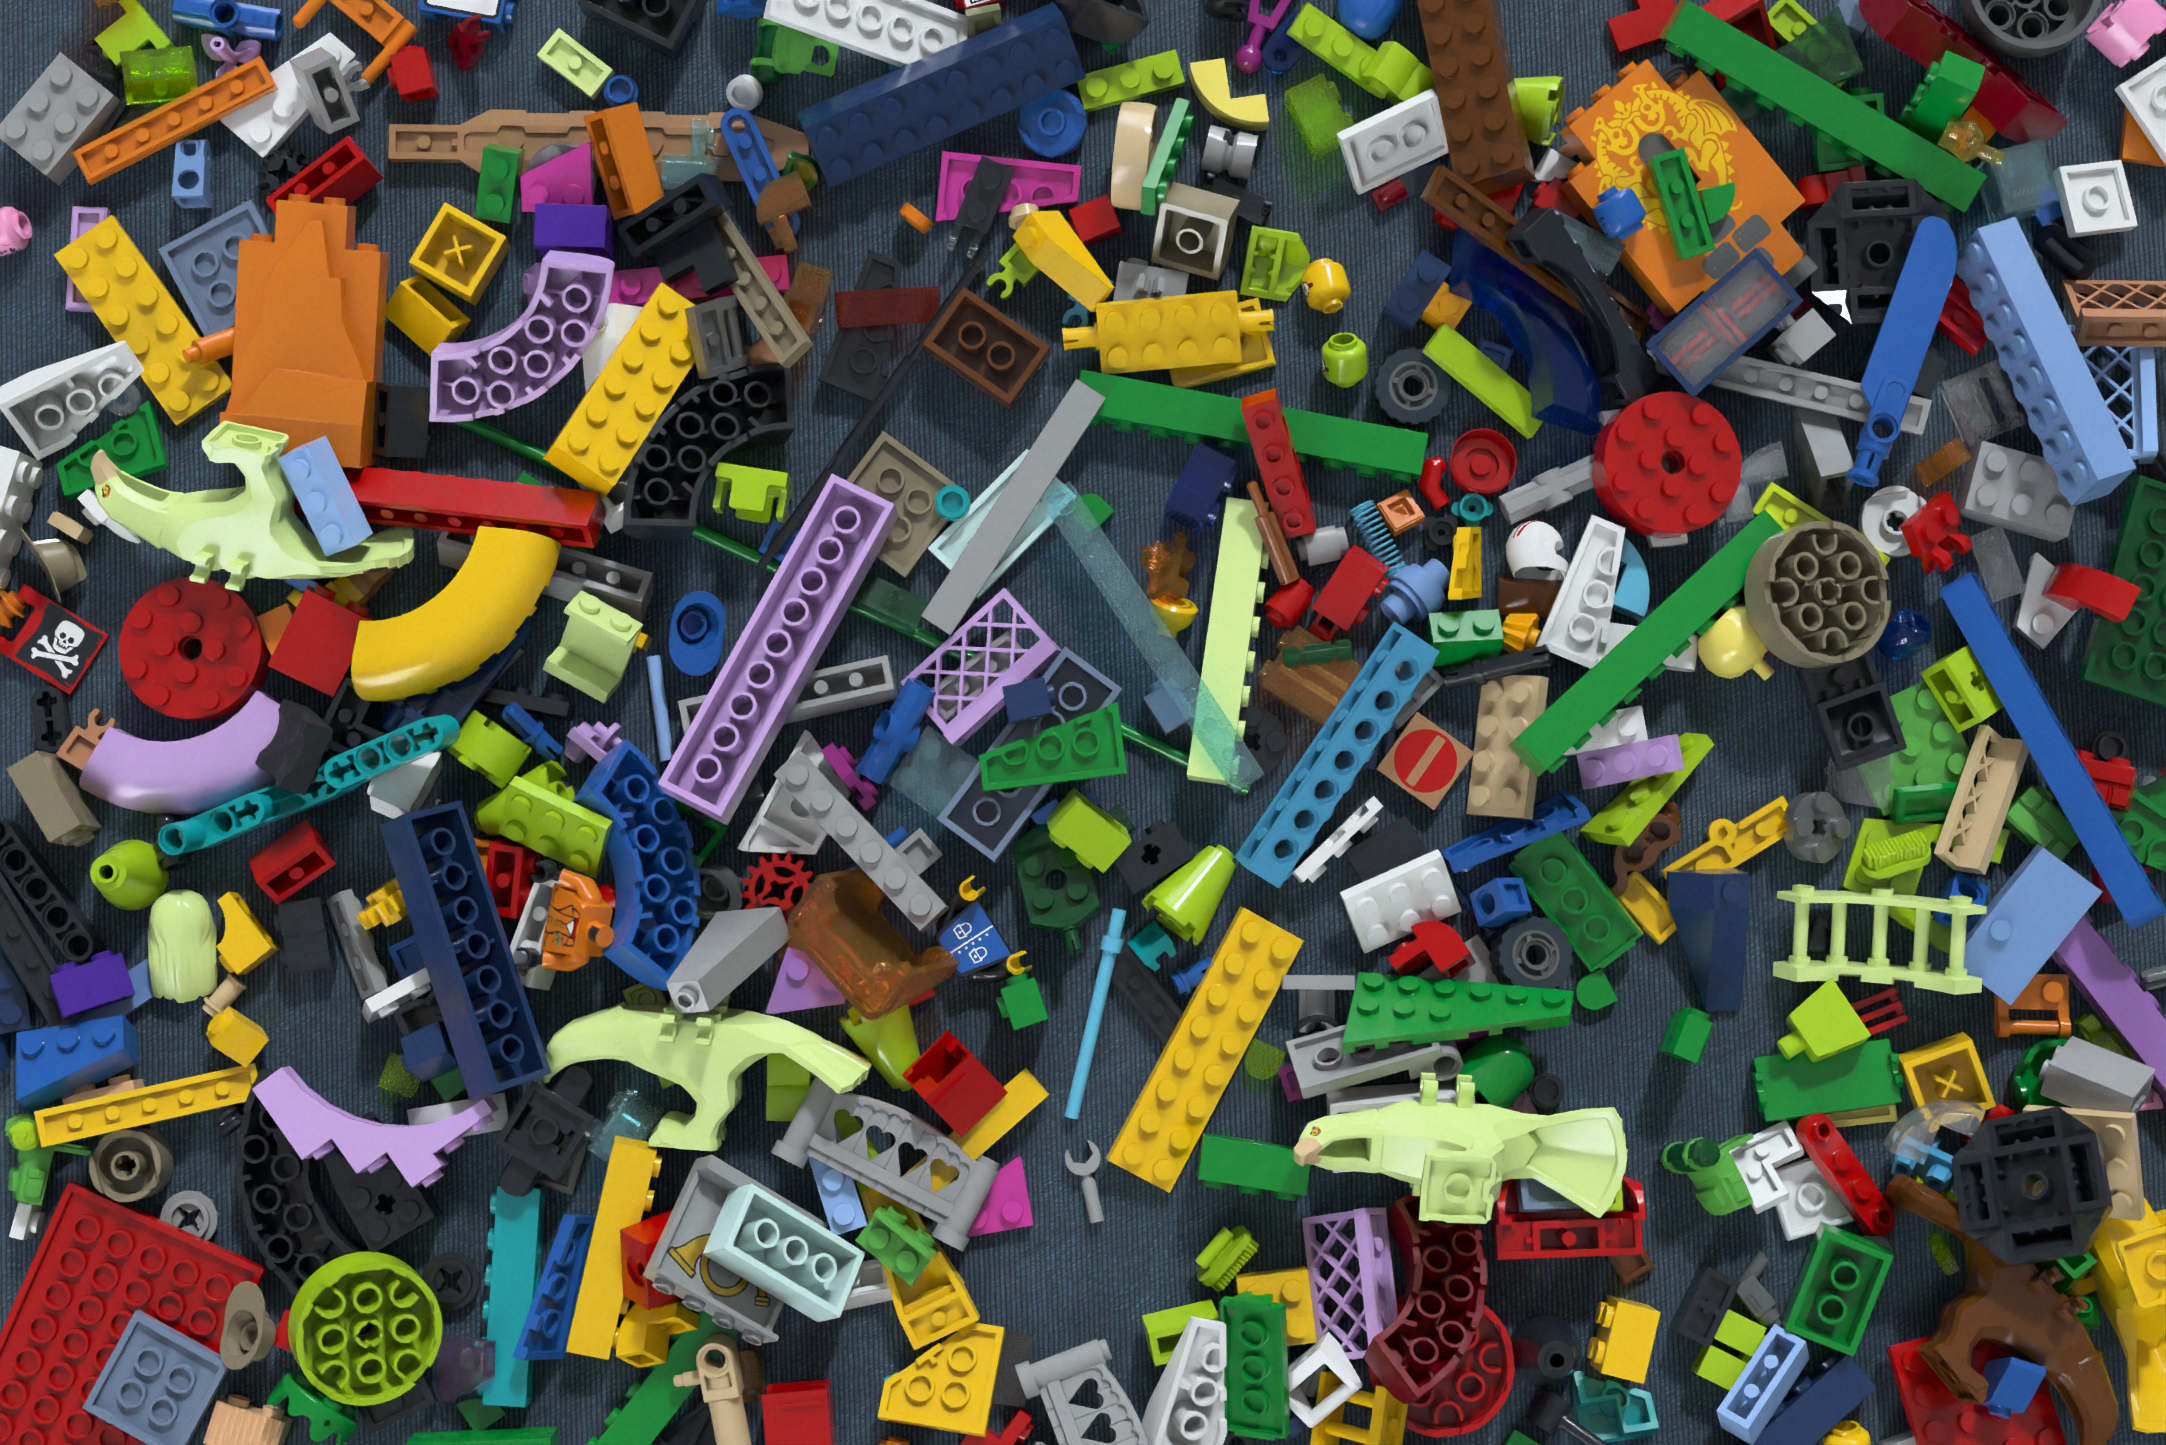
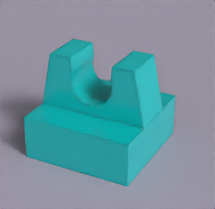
M1152 921L1127 942L1141 961L1154 971L1160 968L1156 958L1164 951L1171 958L1177 954L1173 946L1174 943L1155 921Z

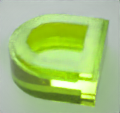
M1253 1038L1246 1052L1244 1065L1247 1072L1254 1078L1261 1080L1269 1079L1278 1072L1277 1069L1280 1068L1286 1053Z

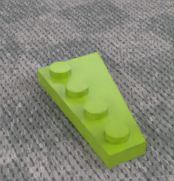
M1684 733L1679 736L1684 770L1633 780L1580 829V833L1587 841L1629 847L1715 745L1708 735Z

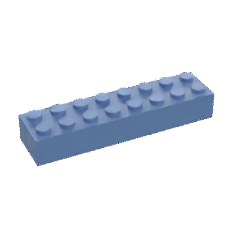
M2016 217L1977 228L1957 255L1956 273L1959 278L1964 280L1970 292V302L1973 308L1978 310L1984 322L1985 334L1989 340L1993 341L1999 354V363L2012 381L2014 395L2022 403L2028 415L2030 429L2033 433L2037 434L2041 442L2044 458L2052 466L2058 478L2059 490L2063 496L2067 497L2071 507L2109 495L2136 469V466Z

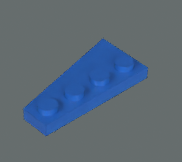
M1564 789L1534 804L1532 820L1506 818L1440 851L1445 864L1453 873L1466 872L1475 868L1479 863L1576 826L1592 818L1587 807L1569 791Z
M585 1214L563 1215L514 1351V1358L521 1360L565 1358L595 1217Z

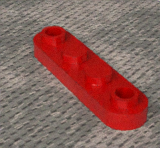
M1821 1113L1803 1116L1797 1124V1138L1860 1230L1865 1235L1871 1237L1889 1234L1895 1223L1894 1212L1834 1124L1826 1115Z

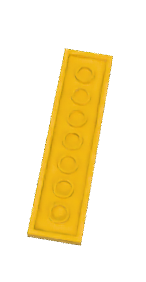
M1239 907L1212 958L1209 968L1206 969L1204 977L1198 984L1106 1157L1108 1161L1168 1193L1171 1192L1282 983V975L1287 974L1304 940L1246 908Z

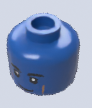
M1614 185L1597 196L1600 203L1594 207L1592 214L1607 238L1617 237L1621 241L1644 226L1641 221L1646 217V211L1631 188H1624L1618 191Z

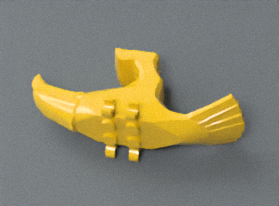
M2144 1197L2146 1215L2142 1221L2107 1218L2088 1251L2098 1262L2089 1271L2090 1274L2085 1275L2067 1294H2079L2082 1296L2093 1291L2097 1292L2101 1306L2119 1338L2127 1359V1396L2132 1429L2151 1434L2166 1433V1209L2153 1212L2150 1204Z

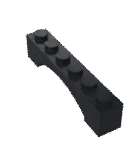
M1552 207L1532 209L1504 234V237L1522 264L1536 263L1552 273L1571 292L1583 310L1595 338L1600 363V373L1596 376L1598 382L1613 405H1630L1662 379L1655 369L1656 364L1653 358L1645 353L1637 340V333L1625 322L1619 312V305L1607 294L1602 286L1601 277L1589 266L1582 255L1583 250L1579 243L1571 238L1564 227L1565 223L1562 216Z

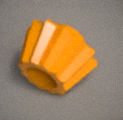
M1509 614L1502 626L1504 636L1502 648L1508 653L1537 647L1535 645L1541 634V631L1538 630V615Z

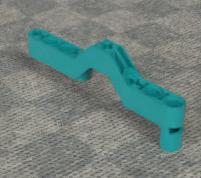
M446 714L422 718L332 757L321 767H318L316 780L312 785H309L305 795L281 789L276 784L243 795L188 820L166 824L161 828L158 835L159 846L162 851L172 856L217 846L273 821L322 805L352 792L367 781L452 746L460 737V726L455 718ZM438 730V734L434 738L429 739L427 733ZM405 738L408 740L410 745L409 752L406 750L404 745ZM375 751L378 753L380 758L379 765L375 761ZM354 764L357 769L351 771L350 767ZM259 807V810L255 812V814H253L250 810ZM229 816L231 817V820H232V826H231L230 823H229V819H228Z

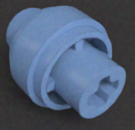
M1435 558L1429 560L1423 567L1414 563L1410 566L1405 565L1391 577V582L1388 584L1390 595L1380 603V608L1392 623L1395 621L1401 626L1411 618L1417 622L1427 620L1428 613H1437L1442 609V603L1445 601L1443 590L1449 586L1451 574Z

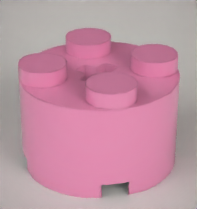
M2119 0L2115 4L2111 3L2098 16L2087 30L2089 34L2085 35V38L2115 66L2118 65L2122 68L2131 59L2135 61L2141 57L2150 47L2147 40L2154 33L2158 35L2166 28V10L2155 0Z

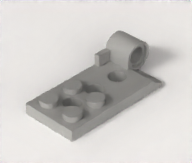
M1346 1025L1286 1041L1303 1099L1404 1070H1408L1410 1079L1420 1077L1422 1072L1436 1073V1080L1445 1081L1457 1076L1463 1067V1061L1454 1040L1412 1045L1407 1040L1399 1043L1389 1042V1048L1376 1050L1374 1044L1356 1046L1355 1052L1343 1054L1342 1041ZM1371 1048L1367 1052L1357 1053L1360 1049ZM1336 1058V1060L1330 1063H1323L1325 1059Z

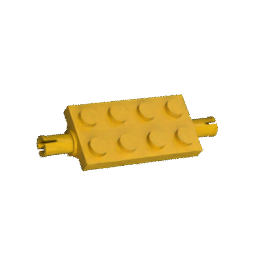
M1229 290L1095 303L1097 322H1093L1094 326L1062 328L1064 351L1096 347V350H1100L1101 372L1103 374H1116L1242 362L1240 337H1243V333L1274 331L1273 309L1241 312V309H1238L1237 291Z

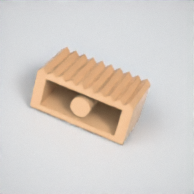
M229 1394L228 1398L224 1397L216 1401L203 1443L205 1445H284L292 1418L283 1416L284 1410L279 1407L263 1405L262 1409L249 1405V1398L237 1394Z

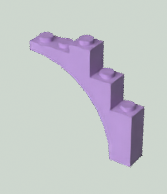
M291 1066L281 1067L252 1088L302 1160L311 1157L319 1160L335 1148L332 1145L334 1141L357 1174L367 1170L370 1174H373L389 1162L386 1158L389 1155L412 1188L421 1184L427 1188L444 1175L440 1170L449 1163L441 1151L444 1150L446 1154H449L465 1142L462 1138L463 1135L472 1129L478 1133L494 1121L491 1115L499 1110L492 1098H487L457 1115L437 1122L418 1125L382 1124L356 1117L331 1105L309 1088Z

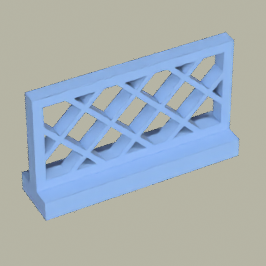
M2068 325L2072 335H2074L2075 325ZM2092 346L2082 356L2089 370L2096 376L2094 378L2095 383L2101 380L2115 392L2105 401L2107 407L2119 396L2131 406V412L2122 420L2111 410L2109 412L2118 430L2121 429L2132 439V449H2128L2132 459L2138 460V464H2153L2158 453L2154 347H2127L2119 354L2110 346ZM2099 347L2114 359L2102 371L2087 359ZM2128 354L2129 362L2126 359H2124V357ZM2117 364H2120L2130 374V379L2121 387L2106 375ZM2129 386L2130 395L2125 391ZM2129 420H2131V428L2126 424Z

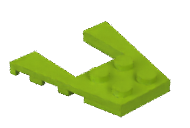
M1861 819L1839 886L1846 891L1871 892L1872 887L1875 886L1890 887L1894 889L1893 894L1915 896L1923 867L1919 870L1876 881L1875 878L1867 876L1862 870L1861 857L1863 855V848H1865L1866 844L1883 842V840L1892 839L1905 833L1908 834V832L1913 830L1917 833L1922 832L1928 840L1929 846L1931 843L1937 844L1944 824L1910 823L1895 825L1891 820ZM2001 829L1990 863L2000 864L2010 830ZM1954 837L1950 846L1951 850L1955 846ZM1889 906L1888 916L1905 929L1914 932L1916 910L1908 907ZM1930 915L1929 944L1949 954L1951 929L1932 920L1933 916Z

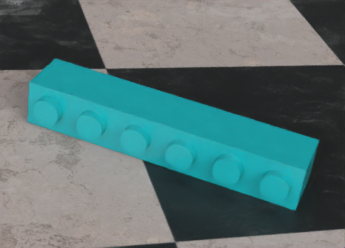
M497 1186V1192H492L490 1213L495 1214V1226L489 1229L488 1250H493L492 1264L487 1265L485 1272V1285L490 1286L489 1301L485 1300L482 1314L483 1322H488L487 1337H482L480 1345V1358L485 1359L484 1373L479 1374L477 1386L478 1395H483L482 1405L527 1407L532 1403L535 1360H521L514 1358L513 1354L540 1282L546 1187L534 1186L530 1194L524 1197H515L507 1194L501 1186Z

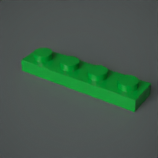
M1176 98L1142 184L1141 214L1155 216L1159 203L1166 202L1169 190L1168 180L1173 181L1178 165L1177 158H1183L1185 152V136H1191L1194 127L1195 116L1189 115L1190 100Z

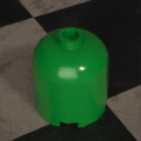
M1505 1034L1487 1035L1480 1038L1460 1055L1463 1067L1459 1074L1472 1075V1082L1475 1083V1104H1490L1508 1109L1530 1087L1534 1079V1068L1528 1056L1532 1052L1520 1038L1517 1037L1512 1040Z

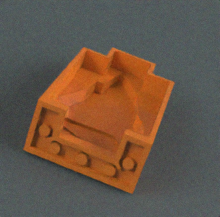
M288 194V200H277L274 242L273 235L251 233V240H239L231 395L226 411L220 412L219 425L225 420L285 433L289 436V443L285 448L286 453L298 446L326 436L341 467L363 468L377 464V454L372 453L376 382H382L389 253L378 252L379 245L357 243L356 250L354 249L356 207L345 206L346 199L324 197V204L310 203V195Z

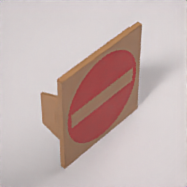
M1416 712L1376 770L1432 810H1435L1475 752L1419 712Z

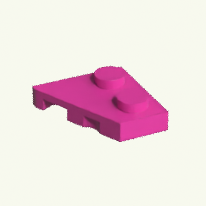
M585 142L579 147L559 155L520 176L522 212H535V203L594 205L591 142Z
M1021 1156L1014 1158L998 1171L999 1173L966 1237L1034 1225Z

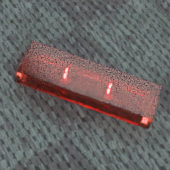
M938 286L840 291L834 293L838 328L929 323L939 309Z

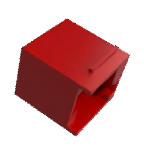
M949 1030L902 1074V1077L961 1138L1008 1093Z
M831 1379L766 1385L767 1394L761 1395L766 1445H837Z

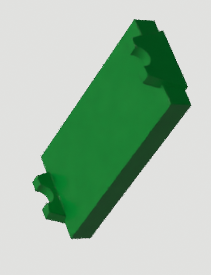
M1564 831L1527 844L1514 856L1515 859L1508 864V867L1517 878H1523L1526 890L1553 924H1558L1561 927V931L1567 934L1568 942L1572 945V949L1591 973L1599 967L1601 969L1605 968L1635 946L1636 943L1634 941L1643 935L1644 932Z
M1889 1039L1864 1042L1861 1045L1815 1063L1809 1059L1805 1051L1789 1060L1783 1054L1757 1057L1752 1060L1754 1071H1751L1754 1093L1758 1113H1762L1764 1123L1799 1119L1815 1113L1827 1115L1897 1105L1902 1102L1900 1093L1904 1083L1903 1076L1899 1068L1898 1053L1891 1051Z
M1244 1291L1235 1297L1224 1296L1219 1301L1220 1322L1226 1324L1227 1366L1224 1368V1386L1227 1389V1400L1224 1403L1227 1431H1233L1237 1436L1275 1441L1276 1438L1286 1439L1290 1434L1286 1304L1273 1302V1294L1254 1295L1252 1291Z

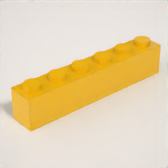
M618 1135L614 1137L566 1352L609 1360L611 1348L616 1349L620 1327L616 1326L619 1314H627L630 1301L629 1298L623 1295L620 1229L641 1222L643 1211L650 1212L655 1191L648 1189L651 1176L658 1178L663 1157L656 1155L657 1147L648 1146L649 1142Z

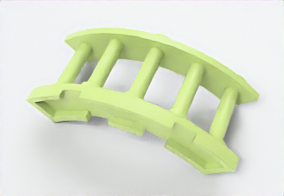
M1795 884L1792 886V891H1777L1778 899L1795 902L1792 955H1789L1788 961L1773 962V976L1795 982L1828 981L1831 978L1834 981H1839V976L1859 977L1860 982L1894 984V980L1913 981L1916 988L1940 991L1953 995L1982 993V978L1967 975L1968 970L1964 968L1967 915L1986 914L1987 906L1972 904V898L1967 896H1950L1949 900L1893 894L1894 889L1890 887L1875 886L1872 887L1871 892L1814 890L1812 885ZM1810 903H1833L1830 954L1826 955V960H1810V957L1807 956ZM1847 903L1874 905L1871 957H1868L1867 962L1848 961V957L1844 956ZM1889 906L1916 908L1913 961H1909V966L1889 964L1890 959L1886 958ZM1931 911L1952 914L1949 967H1946L1945 971L1931 969V963L1928 962Z

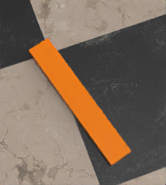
M258 56L72 151V154L87 182L93 185L278 90V87L261 56Z

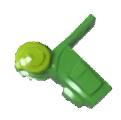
M20 1113L8 1118L4 1129L6 1131L5 1136H8L11 1145L18 1150L17 1166L11 1167L9 1171L8 1190L13 1191L14 1199L17 1201L41 1206L54 1151L91 1156V1147L61 1143L41 1148L35 1116L28 1113Z

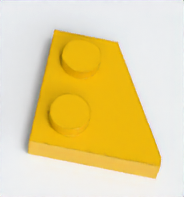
M1457 527V533L1453 538L1454 555L1448 600L1482 597L1481 527Z

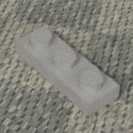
M352 888L338 892L327 899L326 904L360 997L364 1000L388 988L386 983L387 974L385 968L377 959L372 934L370 931L365 930L356 917L362 911L360 901L354 896Z

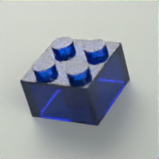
M1197 442L1165 504L1164 516L1200 534L1205 526L1212 528L1222 504L1217 502L1220 495L1227 497L1235 483L1238 474L1233 471L1235 460Z

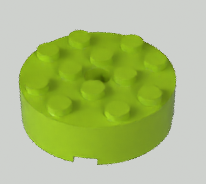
M356 1252L338 1257L326 1263L315 1271L302 1285L294 1299L289 1314V1344L296 1362L309 1382L330 1399L354 1406L376 1405L395 1399L416 1385L414 1382L424 1373L427 1367H431L441 1344L442 1315L433 1292L408 1264L384 1253ZM368 1322L373 1324L367 1333L358 1335L361 1328L367 1325Z

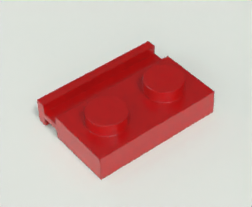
M1954 277L1936 328L1971 356H1974L1988 340V337L1985 334L1984 322L1978 310L1974 309L1970 302L1968 288Z

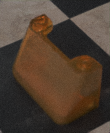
M861 867L817 875L788 918L787 927L789 934L796 944L866 1019L875 1020L890 1015L947 980L960 964L947 949L941 946L928 948L919 956L877 911V908L884 899L885 893Z

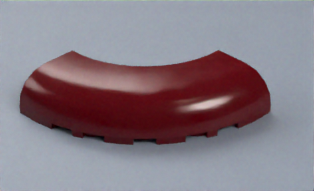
M1859 0V10L1864 20L1881 39L1901 50L1928 69L1932 61L1938 63L1946 50L1985 66L1980 86L1970 105L2000 134L2019 144L2031 146L2050 139L2069 122L2042 94H2037L2023 82L2026 79L2009 65L2002 62V58L1982 41L1979 43L1974 37L1964 31L1965 28L1946 13L1943 12L1942 14L1928 0Z
M1412 1193L1395 1201L1387 1216L1388 1229L1398 1245L1405 1270L1406 1288L1403 1307L1394 1322L1384 1331L1373 1337L1363 1356L1391 1395L1401 1403L1408 1405L1413 1404L1434 1389L1450 1374L1465 1354L1483 1314L1488 1276L1487 1260L1484 1259L1481 1245L1483 1237L1481 1230H1477L1476 1224L1447 1223L1436 1220L1421 1221L1419 1220L1420 1196H1412Z

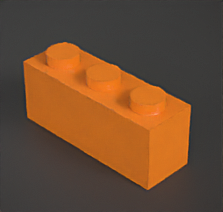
M637 102L584 116L613 219L616 220L638 214L664 197V190L658 177L653 152L649 146L643 118Z

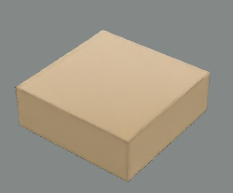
M53 511L47 521L62 532L87 545L94 535L93 531L57 511Z

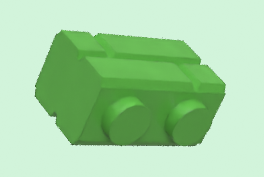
M2033 785L2023 786L2012 798L2004 825L2031 850L2039 844L2062 861L2080 841L2064 811H2061L2052 803L2054 796L2047 789L2040 785L2036 787Z

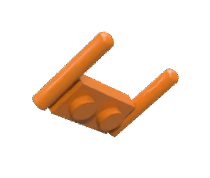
M308 0L293 17L292 22L294 26L304 28L327 0ZM329 0L385 47L360 76V79L364 78L368 81L369 85H372L391 63L389 55L398 53V50L405 47L419 30L384 0Z

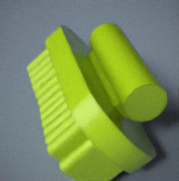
M1915 830L1908 832V834L1905 833L1892 839L1883 840V842L1866 844L1861 857L1862 870L1867 876L1875 878L1876 881L1919 870L1931 861V848L1923 833H1917Z
M1242 1225L1235 1227L1231 1231L1224 1226L1195 1259L1201 1266L1197 1279L1205 1286H1211L1217 1292L1224 1290L1239 1272V1269H1242V1266L1248 1262V1259H1251V1256L1257 1252L1259 1244L1251 1237V1232Z

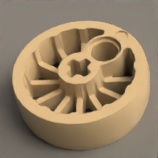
M1123 102L1121 104L1112 163V206L1121 209L1141 210L1142 184L1157 149L1158 106L1140 102Z

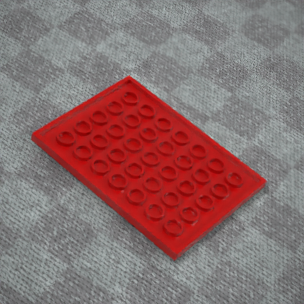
M69 1181L0 1333V1445H148L82 1408L134 1312L141 1310L220 1354L219 1349L224 1327L225 1309L230 1293L240 1282L250 1281L259 1287L267 1267L125 1203L115 1201L105 1194L76 1181Z

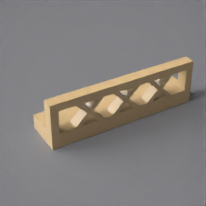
M1979 725L1934 854L1953 870L1986 875L2029 753L2023 740L2002 738L1989 725ZM1989 741L1991 745L1986 756L1985 748ZM1977 773L1978 781L1976 787H1974V778ZM1964 806H1966V815L1963 820L1962 812ZM1954 837L1955 846L1951 853L1949 849Z

